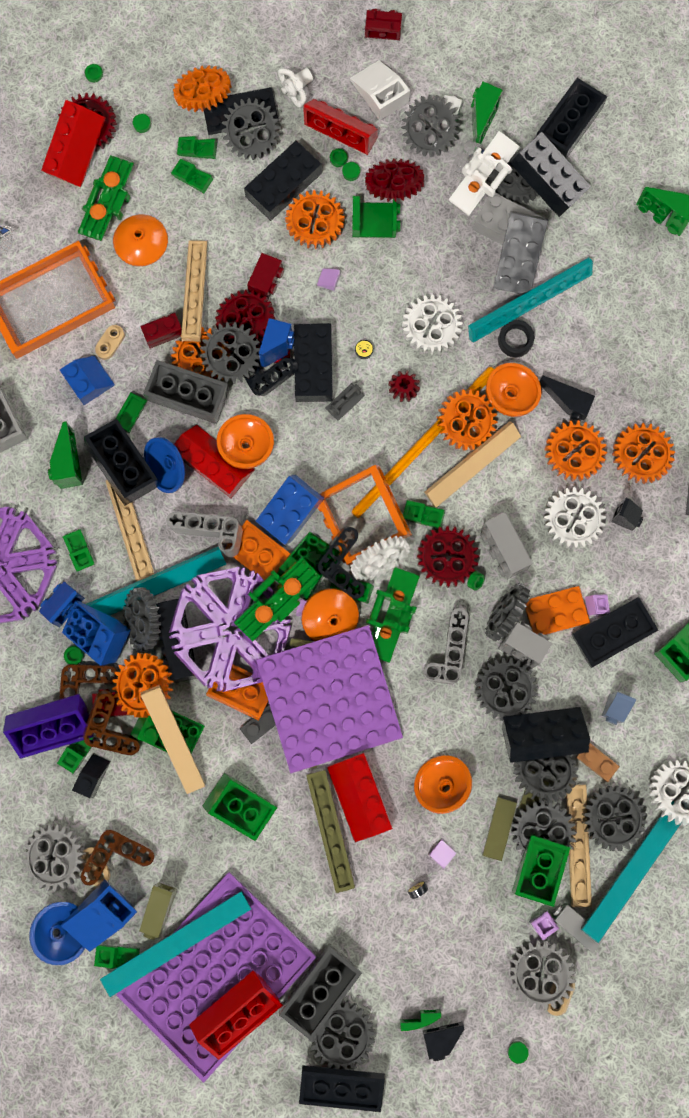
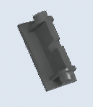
M351 383L325 409L339 421L365 395L360 391L361 388L357 384Z

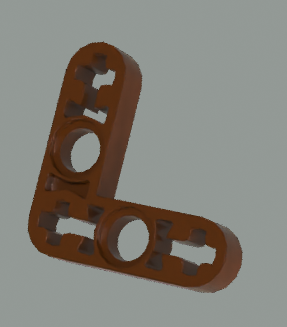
M97 665L65 666L61 672L59 700L66 698L64 692L67 688H73L75 691L74 695L79 694L80 683H114L112 680L118 679L116 674L110 680L105 676H100L101 681H98V669H102L101 673H108V670L111 669V672L114 674L118 672L117 669L112 666ZM70 668L76 672L75 676L71 678V682H75V686L71 684L65 685V681L69 682V676L66 675V672H69ZM88 669L95 671V677L92 680H88L85 677V672Z
M100 691L96 695L83 732L84 742L90 747L124 755H135L140 749L138 739L132 735L106 729L115 700L110 691ZM107 696L108 699H109V701H106V702H105V705H104V709H105V710H103V709H101V708H102V701H101V699H105V697ZM97 714L104 716V720L100 723L93 721L94 716ZM95 733L96 737H93V739L90 740L89 736ZM109 737L117 738V742L114 745H108L106 740ZM133 742L135 747L131 746L130 749H128L127 745Z
M106 830L100 836L81 872V881L87 886L94 885L101 876L113 852L143 867L149 866L153 862L154 853L149 848L116 831ZM112 834V839L115 842L109 843L107 849H111L108 853L105 849L98 848L99 844L104 846L106 842L104 836ZM124 843L132 844L133 850L130 854L122 852L121 847ZM137 847L140 848V850L138 851L139 853H149L148 857L150 858V861L146 860L144 863H142V858L138 855H136L135 859L132 858V856L136 852ZM97 852L105 854V861L101 864L94 861V855ZM90 862L96 867H101L100 871L96 869L93 873L95 880L85 881L86 876H84V873H89L92 867L88 866Z

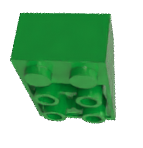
M651 187L644 188L636 203L638 209L642 213L650 211L655 214L653 220L658 224H662L670 212L673 211L665 226L671 234L680 236L689 226V195Z
M310 531L282 564L277 573L281 577L302 556L320 575L299 596L304 600H308L324 578L317 571L316 563L329 546L328 543ZM335 548L332 549L333 555L339 556L341 552ZM327 555V558H330V560L327 563L323 562L321 564L323 566L322 571L324 569L329 570V562H335V559Z
M689 622L654 653L680 683L689 679Z
M172 711L192 754L205 726ZM148 715V718H138L130 735L167 752L151 716Z

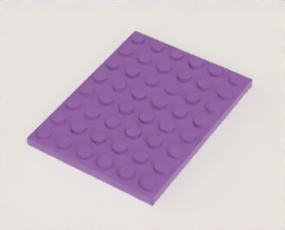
M230 872L227 873L173 933L241 891L252 909L116 994L203 1083L237 1045L218 1060L197 1042L189 1024L253 970L265 980L278 999H280L317 957Z

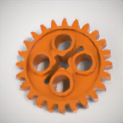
M208 65L205 69L203 66L199 70L195 67L193 72L188 70L187 75L182 74L183 79H177L178 83L174 84L175 88L173 89V95L178 106H181L182 109L187 108L188 111L193 108L194 112L198 109H201L203 112L204 108L211 110L212 105L217 107V102L223 103L222 98H228L227 94L231 93L230 88L232 86L226 71L223 72L222 68L217 69V66L211 69L210 65Z
M313 190L312 195L306 191L305 197L299 194V200L293 198L294 204H289L290 210H286V216L288 217H285V222L288 223L286 228L290 230L289 235L294 236L295 242L300 239L301 246L307 243V248H309L313 244L314 248L317 249L318 244L324 248L325 242L331 245V239L337 240L336 234L341 235V229L344 228V223H342L344 222L343 209H340L341 204L336 203L335 197L330 199V193L323 196L322 190L319 195ZM317 205H320L317 212L318 218H316L314 224V231L312 234H310L312 229V220H314L316 213V207ZM306 207H311V208H312V210H310V211H306V210H304V209H305ZM328 211L330 214L324 215L322 212ZM301 224H307V225H308V226L305 227V228L300 227ZM319 228H325V229H326V230L323 231V232L318 231Z
M202 327L201 342L176 340L175 342L178 347L172 348L173 352H175V354H171L172 359H174L172 365L194 372V368L200 366L203 369L195 373L212 378L211 374L213 371L206 372V367L202 365L203 361L193 346L197 344L201 354L205 353L200 347L203 344V339H209L206 333L212 334L211 328L205 332ZM221 342L217 343L220 347L226 350L228 354L232 353V351L228 350ZM215 350L212 356L213 358L220 359L223 356V352ZM188 351L194 352L190 357L185 356V353Z
M462 389L459 393L457 391L453 392V397L447 396L448 402H442L445 408L438 409L442 415L437 416V419L441 420L442 423L437 424V426L443 428L439 433L446 434L443 440L450 439V446L456 443L455 449H460L462 446L463 451H466L468 447L470 450H475V446L478 448L481 442L484 443L487 440L486 437L490 438L492 436L490 431H496L492 424L498 423L493 420V417L497 416V414L492 413L494 407H489V400H484L485 394L479 397V391H475L472 394V389H468L467 392ZM460 403L465 406L463 413L458 408ZM477 410L481 411L482 416L480 419L476 417ZM454 421H457L459 424L457 431L452 426ZM471 427H473L476 431V435L474 437L470 435Z
M579 420L575 425H573L572 421H569L568 426L562 423L561 429L556 427L554 429L556 433H550L549 436L552 439H547L546 443L549 445L544 449L549 451L545 458H551L547 464L554 465L552 471L559 470L557 476H560L562 473L565 474L564 480L571 476L572 482H574L576 477H578L579 481H582L584 476L589 479L591 474L596 475V469L600 470L602 468L600 463H604L606 460L601 456L607 454L606 451L602 450L607 446L606 444H601L604 437L598 438L600 431L593 432L594 426L587 428V422L580 426ZM572 435H578L581 441H575ZM588 440L589 443L584 445L579 452L574 453L567 461H563L573 449H577L584 441ZM558 447H565L567 452L561 453L558 450ZM585 449L592 450L593 455H587ZM570 461H577L579 467H573Z
M642 423L640 428L637 424H634L633 430L627 427L626 432L622 431L620 433L621 437H617L615 440L618 444L613 446L617 451L613 452L612 456L617 457L613 462L620 464L617 470H624L622 476L628 474V480L634 477L635 483L642 479V483L646 484L648 479L650 483H653L655 478L659 481L662 478L661 474L665 476L668 473L667 470L672 468V465L669 463L675 461L670 456L674 455L675 451L670 450L674 444H668L671 437H664L666 431L659 433V426L654 430L651 423L647 428ZM639 437L645 438L647 444L641 443ZM652 442H655V445L635 465H632V462ZM653 450H658L661 457L655 456ZM626 451H633L634 457L628 456ZM640 464H647L648 470L642 469Z
M137 653V656L130 655V659H124L125 665H119L121 671L115 672L118 679L112 680L114 683H117V686L113 687L112 690L117 691L113 697L119 698L116 704L123 705L121 711H127V715H134L137 718H148L150 714L140 692L160 685L165 698L171 699L167 693L173 691L169 687V684H172L173 681L168 680L172 673L166 672L169 666L162 665L164 660L158 659V656L149 653Z

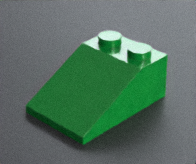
M484 81L480 88L476 87L472 97L474 98L471 104V108H473V152L480 147L499 108L503 91Z
M67 421L62 422L49 462L50 469H48L49 479L60 489L83 485L75 433Z
M225 772L202 805L208 814L254 841L257 840L277 809L275 805Z
M531 835L517 871L512 893L554 907L571 847Z

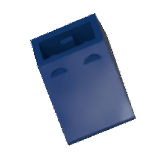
M75 601L62 633L96 663L102 666L117 662L130 630L119 620L82 602Z
M104 879L61 924V927L90 952L123 928L137 911L123 895Z

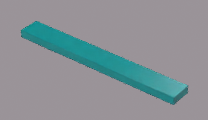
M590 258L583 260L468 325L469 340L473 343L592 276L593 261Z
M218 546L91 601L86 605L110 616L123 610V606H126L124 600L127 599V594H130V590H133V588H146V590H150V594L155 596L188 582L197 575L206 574L226 565V562Z
M668 815L659 816L580 930L596 943L600 942L681 823L676 825L675 819L668 822Z
M241 891L105 975L100 981L109 997H112L252 908Z

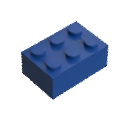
M290 475L259 515L256 522L284 545H287L294 540L324 500V497L297 475Z

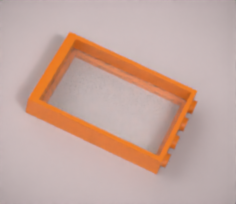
M79 241L0 281V332L16 359L115 308L113 302L116 300L112 292L106 291L105 287L107 284L103 276L99 277L96 272L99 271L94 260L90 262L88 258L90 253L87 247H82Z

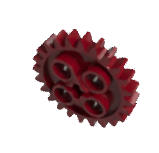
M85 93L84 98L78 94L77 100L72 96L73 103L106 118L95 152H97L98 146L103 149L102 144L106 143L109 145L107 139L114 138L111 132H116L115 127H113L117 125L116 120H114L116 115L113 112L112 106H109L107 100L103 102L102 96L97 98L94 93L91 98L88 93Z
M393 158L392 162L386 159V163L379 162V166L373 165V169L369 168V173H366L365 177L366 190H369V194H374V198L380 196V200L387 198V202L391 199L397 202L399 198L404 201V197L411 199V194L416 196L417 191L421 192V187H424L425 182L423 170H420V166H416L415 162L409 164V160L405 162L402 159L396 161L395 158Z
M245 289L244 294L237 291V296L231 293L230 300L224 298L226 304H219L222 310H216L219 315L215 317L217 329L219 330V324L225 328L226 322L229 323L230 327H233L234 323L230 322L236 320L237 328H240L242 324L244 325V331L251 328L249 335L255 334L256 337L253 341L260 342L259 338L264 337L269 318L276 320L271 301H268L266 296L262 297L261 292L256 295L254 290L250 294H248L247 289ZM228 335L224 339V341L228 339L229 344L235 341L232 335Z
M446 526L445 531L439 527L438 533L431 530L432 536L425 535L427 542L421 540L420 544L423 547H419L417 551L422 554L417 555L416 559L422 561L417 566L424 567L420 573H427L426 580L430 577L433 578L432 584L438 581L439 587L446 583V587L449 588L450 583L457 587V581H459L463 585L465 583L464 577L469 579V573L475 571L472 566H478V563L474 561L479 558V555L474 554L478 547H472L475 541H468L470 534L464 537L463 529L457 533L456 527L452 531H450L449 526ZM439 543L442 545L443 550L437 552L433 549V545ZM458 543L462 546V550L456 552L453 550L452 545ZM446 553H449V556L464 555L465 558L452 557L447 561L445 557L432 559L431 556H445ZM435 562H440L443 565L441 571L434 569L433 564ZM454 562L461 563L462 570L456 571L452 564Z

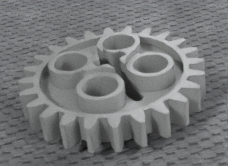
M52 824L48 825V828L46 826L41 827V831H34L35 837L28 838L31 844L24 845L28 851L22 852L24 856H27V859L23 860L22 863L28 865L24 871H30L27 878L34 877L33 885L40 882L39 889L46 887V891L52 889L58 891L60 888L65 889L68 888V885L74 884L73 879L80 878L77 872L83 870L80 864L86 863V860L81 859V856L85 855L86 852L81 851V848L85 845L78 844L81 837L74 838L76 831L69 832L68 826L62 828L61 824L56 826ZM45 841H46V842L48 843V845H49V848H48L47 851H46L45 848H44V843H45ZM64 844L67 846L66 854L63 852ZM42 861L46 867L44 871L40 867ZM61 864H62L63 867H64V873H63V874L60 872V865H61Z
M537 941L536 947H534L532 942H530L529 949L524 946L521 947L523 954L515 953L519 958L518 960H511L516 965L509 968L510 971L514 972V975L510 976L509 979L516 982L511 987H518L519 990L515 995H523L521 1002L528 999V1007L536 1003L537 1010H540L541 1005L544 1006L545 1010H548L549 1004H551L555 1009L557 1008L556 1001L563 1005L562 997L570 998L567 990L574 991L570 986V983L576 982V980L571 978V975L576 974V971L570 970L574 963H567L570 956H562L563 948L556 951L557 944H553L549 948L548 941H545L544 946L541 945L540 941ZM533 956L539 961L536 969L531 968L529 965V959ZM545 956L544 973L547 974V978L543 979L542 994H539L541 977L538 976V972H542L543 957ZM553 960L559 964V970L556 973L549 969V964ZM528 978H533L536 982V987L533 990L529 989L526 985ZM548 982H553L556 985V992L554 994L547 991L546 986Z

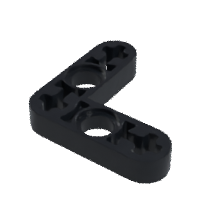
M241 348L239 350L241 356H243L242 353H245L244 357L250 352L248 348ZM234 354V358L241 364L245 363ZM283 358L264 373L260 365L259 367L253 366L255 368V375L253 377L249 375V379L245 376L244 378L255 395L265 396L293 376L298 370V363L293 358ZM287 363H290V364H291V365L289 366V369H290V370H284L285 368L288 367ZM273 372H276L278 374V379L276 382H273L271 380V375ZM259 384H265V385L262 386V388H261L262 391H259V390H258V389L260 388V385H259Z
M344 527L318 559L316 569L337 588L347 593L350 597L358 599L364 594L363 584L339 566L340 562L356 543L358 532L353 527ZM352 531L351 536L353 538L347 539L344 542L345 544H347V547L344 544L338 542L339 540H345V538L347 537L345 532ZM336 545L342 548V553L339 556H334L332 553V549ZM327 555L336 560L335 562H329V570L324 569L322 571L323 566L321 564L323 562L327 563L330 558H327ZM341 572L345 575V580L339 584L336 582L335 577ZM348 583L355 587L358 585L357 590L359 592L352 594L353 590L346 585Z

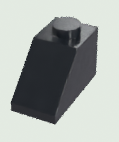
M626 497L617 506L611 522L633 531L636 527L639 528L643 521L641 516L643 510Z
M92 754L81 770L72 791L90 799L94 798L111 761Z
M462 1022L423 1030L429 1060L441 1061L445 1059V1056L450 1055L465 1030Z

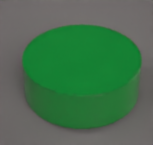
M90 64L85 68L84 73L88 81L95 83L102 79L103 71L99 65Z
M138 114L133 118V127L137 132L145 133L149 131L151 121L147 115Z
M334 149L329 156L330 163L335 167H342L347 163V153L343 149Z
M355 162L346 163L342 168L343 177L348 181L357 180L360 176L359 165Z
M474 571L468 579V588L474 591L479 590L484 584L485 575L479 571Z
M70 646L65 650L64 660L69 665H78L83 661L84 653L79 647Z
M520 1041L512 1042L507 1050L510 1060L516 1064L524 1063L529 1055L528 1048Z

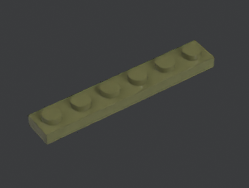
M326 771L308 774L306 777L335 892L339 893L354 889L355 885Z

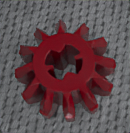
M407 370L405 375L401 371H398V376L392 375L393 381H389L388 386L391 387L389 393H394L393 399H397L399 396L400 402H403L404 398H406L407 402H410L411 397H417L416 392L420 391V387L417 385L420 381L415 379V374L409 376V371ZM405 383V386L408 385L407 389L401 388V384Z

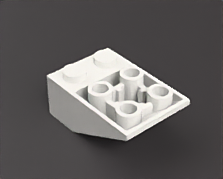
M380 60L350 78L352 84L379 121L409 103V88L400 76Z

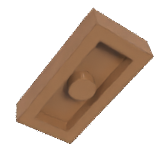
M591 743L589 745V753H582L576 756L578 760L606 782H609L620 767Z

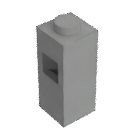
M564 903L562 906L559 904L552 913L554 917L552 919L590 952L594 953L606 938L603 936L600 942L596 943L580 930L586 920Z

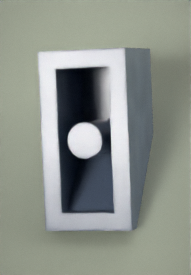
M620 692L609 694L602 716L606 717V722L614 725L624 723L636 699Z

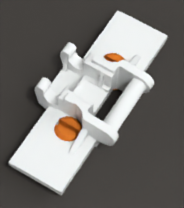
M499 131L483 154L481 153L482 149L478 147L471 161L462 168L465 178L449 198V201L469 216L485 193L493 197L496 193L495 190L506 175L512 172V168L507 163L520 146ZM496 169L499 174L489 186L485 181L492 171Z

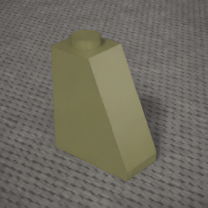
M160 882L153 885L139 930L144 933V937L155 940V937L159 938L161 936L177 892L176 888Z

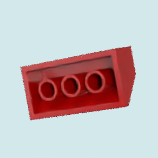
M65 99L41 171L81 188L106 118Z
M312 99L303 106L304 125L366 155L369 154L378 138V129L375 126L366 124L355 116H349L338 108H332L324 101Z
M198 425L184 432L174 443L183 461L231 499L255 471L253 468L241 469L228 464L218 451L217 440Z
M364 753L327 767L355 842L393 829Z
M253 970L192 1021L189 1026L197 1042L220 1060L280 1009L283 1004L265 980Z

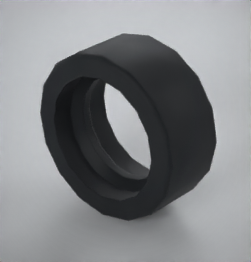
M513 320L501 328L498 345L507 356L513 358L522 357L533 346L535 339L534 331L526 322ZM512 329L522 330L527 336L526 345L519 349L510 347L505 340L508 331Z

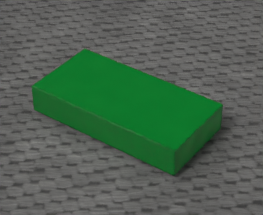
M130 392L115 418L129 434L148 402Z

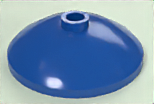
M156 437L150 439L145 445L143 458L158 479L157 488L164 493L178 491L182 487L185 478V465L179 450L166 438Z
M55 902L45 906L35 916L30 927L29 941L34 954L41 961L51 965H65L74 961L83 953L85 948L61 927V924L78 906L69 902ZM54 929H58L59 931L58 935L56 936L53 935Z

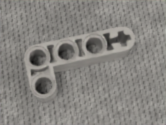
M172 512L166 518L167 525L177 534L219 538L218 546L224 555L234 557L239 553L243 528L234 517ZM195 522H199V524L196 527L192 528V525ZM217 523L216 528L210 529L212 524ZM232 525H236L234 530L229 531ZM233 543L230 549H225L227 544Z
M457 608L450 614L444 664H428L423 670V676L427 681L443 684H455L459 681L462 672L468 624V613L466 610ZM460 613V616L464 619L460 621L459 627L452 628V625H457V618H454V616ZM458 632L461 635V641L456 642L452 640L451 634ZM449 652H457L459 659L452 661L449 658ZM430 667L437 670V676L434 678L429 677L427 674V669ZM453 670L456 673V679L449 680L446 676L447 671Z

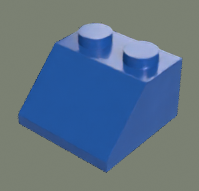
M269 318L259 351L261 367H266L287 356L289 349H293L295 338H293L294 331H292L290 323Z
M95 356L75 359L60 369V372L83 405H86L115 386Z
M66 582L59 583L54 588L53 595L41 603V609L39 610L50 623L59 628L68 619L74 602H82L85 599Z

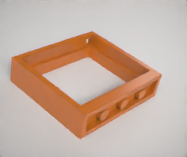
M373 465L320 493L324 500L318 506V510L324 514V523L333 534L331 536L332 541L340 530L325 499L371 475L398 530V533L390 537L397 536L399 538L402 536V538H407L412 535L380 466ZM338 541L347 547V545L344 543L345 541ZM361 551L352 556L348 552L342 562L346 563V565H352V561L357 559L356 556L362 554Z

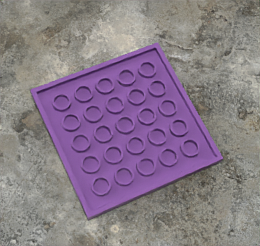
M369 625L256 659L290 774L403 738Z

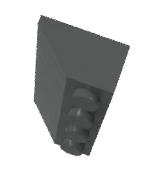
M156 360L143 395L149 402L217 424L224 406L228 383Z
M329 943L279 1009V1016L312 1041L362 972L345 955Z

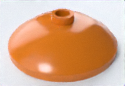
M144 214L133 215L123 220L116 228L113 236V246L121 260L133 266L153 264L162 257L168 244V236L163 224L156 218Z
M505 363L496 367L489 375L486 382V394L491 405L500 413L511 417H521L532 412L538 405L541 398V385L537 376L526 366L518 363ZM507 392H511L513 397L508 396Z
M240 414L231 417L224 422L217 435V448L221 457L231 466L241 469L254 468L264 463L271 455L274 446V437L269 425L261 418L250 414ZM244 443L249 444V447L243 448L242 445Z
M334 588L323 589L313 594L305 603L301 615L303 629L314 642L354 630L359 620L358 607L353 598L344 591ZM336 618L335 623H330L331 619Z
M448 755L437 756L427 761L418 771L414 782V792L418 802L428 811L437 814L450 813L460 808L466 802L472 790V776L468 767L460 759ZM449 786L450 789L445 792V787Z

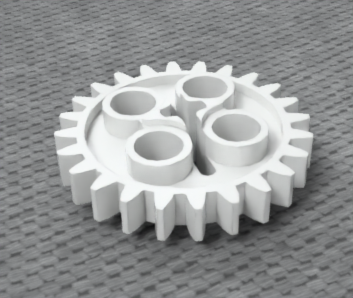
M433 294L431 299L424 295L423 301L417 298V304L411 302V309L406 308L407 314L403 315L405 321L402 322V327H406L403 329V334H408L406 341L412 340L410 346L416 344V350L418 351L420 348H423L424 354L427 349L430 350L431 355H433L434 350H437L438 354H440L441 348L448 351V345L453 347L454 341H458V335H461L462 330L459 328L462 327L463 323L459 322L462 318L461 315H457L459 309H453L454 303L448 305V298L441 301L440 295L437 299H434ZM431 310L433 314L427 315L424 311ZM440 311L441 314L437 317L435 325H432L429 334L424 338L423 336L426 334L429 324L434 321L436 314ZM447 319L449 323L443 324L440 320ZM422 325L424 329L417 330L415 326ZM438 334L440 338L433 339L431 335Z
M573 487L571 492L566 488L564 494L558 491V497L553 495L551 498L553 502L548 501L546 504L549 508H546L544 513L548 515L544 516L543 520L548 521V523L545 524L544 528H550L547 534H554L552 540L554 541L558 538V545L565 542L566 548L571 544L574 549L578 547V544L581 548H584L585 542L590 546L592 544L591 539L596 541L598 539L596 534L601 535L603 533L600 528H604L606 524L601 521L605 520L606 516L601 515V513L605 509H599L602 502H595L597 496L589 497L591 491L583 494V488L579 492L576 491L575 487ZM569 501L573 502L575 509H569L566 503ZM580 504H583V508L576 518L577 520L567 533L566 529L573 519L572 516L577 512ZM583 511H589L592 518H585ZM557 518H564L566 525H560L557 522ZM574 527H580L583 534H576Z
M397 536L389 537L387 540L382 539L380 543L375 542L374 546H368V549L361 551L362 554L357 555V559L352 561L353 564L350 565V570L356 580L359 579V581L372 580L374 577L379 578L381 574L385 575L387 571H392L393 568L398 567V563L404 562L403 558L408 557L407 554L410 553V547L402 536L399 538Z
M678 760L673 763L669 761L666 765L663 764L654 771L655 775L650 778L654 783L648 786L653 789L649 795L655 797L651 803L658 804L655 810L661 809L663 811L661 817L668 815V822L675 819L676 825L682 822L686 826L689 824V786L681 793V797L676 799L673 805L671 802L680 794L681 789L687 785L689 781V767H687L686 761L682 762L681 765ZM676 775L680 777L681 782L677 780ZM665 789L669 791L670 796L666 794ZM681 803L685 805L686 810L682 808Z

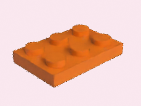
M246 520L242 525L243 533L239 553L232 558L249 571H254L255 574L258 573L265 580L271 575L272 570L278 573L279 568L291 553ZM233 543L227 544L225 549H230Z
M579 586L531 598L526 603L527 607L525 610L530 627L532 628L531 631L536 634L542 633L547 635L590 623Z
M232 664L229 675L230 680L235 681L252 676V673ZM214 682L212 688L208 689L206 696L258 721L269 702L263 682L224 692L217 691L218 684Z

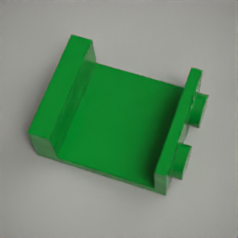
M353 196L352 237L396 238V232H400V221L397 220V215H400V203L395 202L394 199L392 203H360V196Z

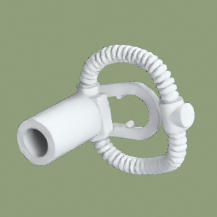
M304 68L297 74H294L289 69H279L278 75L283 86L281 88L283 94L287 93L288 97L291 98L297 107H302L306 101V95L302 88L313 81L311 72L308 68ZM284 74L288 75L290 78L285 79ZM297 91L299 92L301 97L300 101H298L295 97L297 95Z

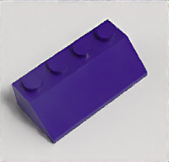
M80 694L7 715L5 717L3 733L20 759L84 740L83 732L89 718L88 708Z

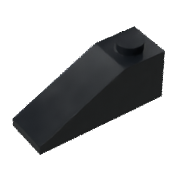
M542 375L539 381L540 385L566 414L570 415L571 419L584 421L588 416L595 396Z

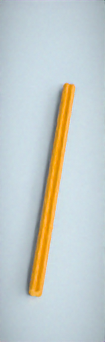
M488 367L468 388L472 389V394L475 391H480L486 385L489 375L494 370L492 367ZM460 403L458 408L461 411L465 406ZM438 419L385 475L389 486L440 434L439 432L443 428L438 427L437 424L442 423L441 420ZM376 485L352 509V514L355 517L360 518L381 496Z

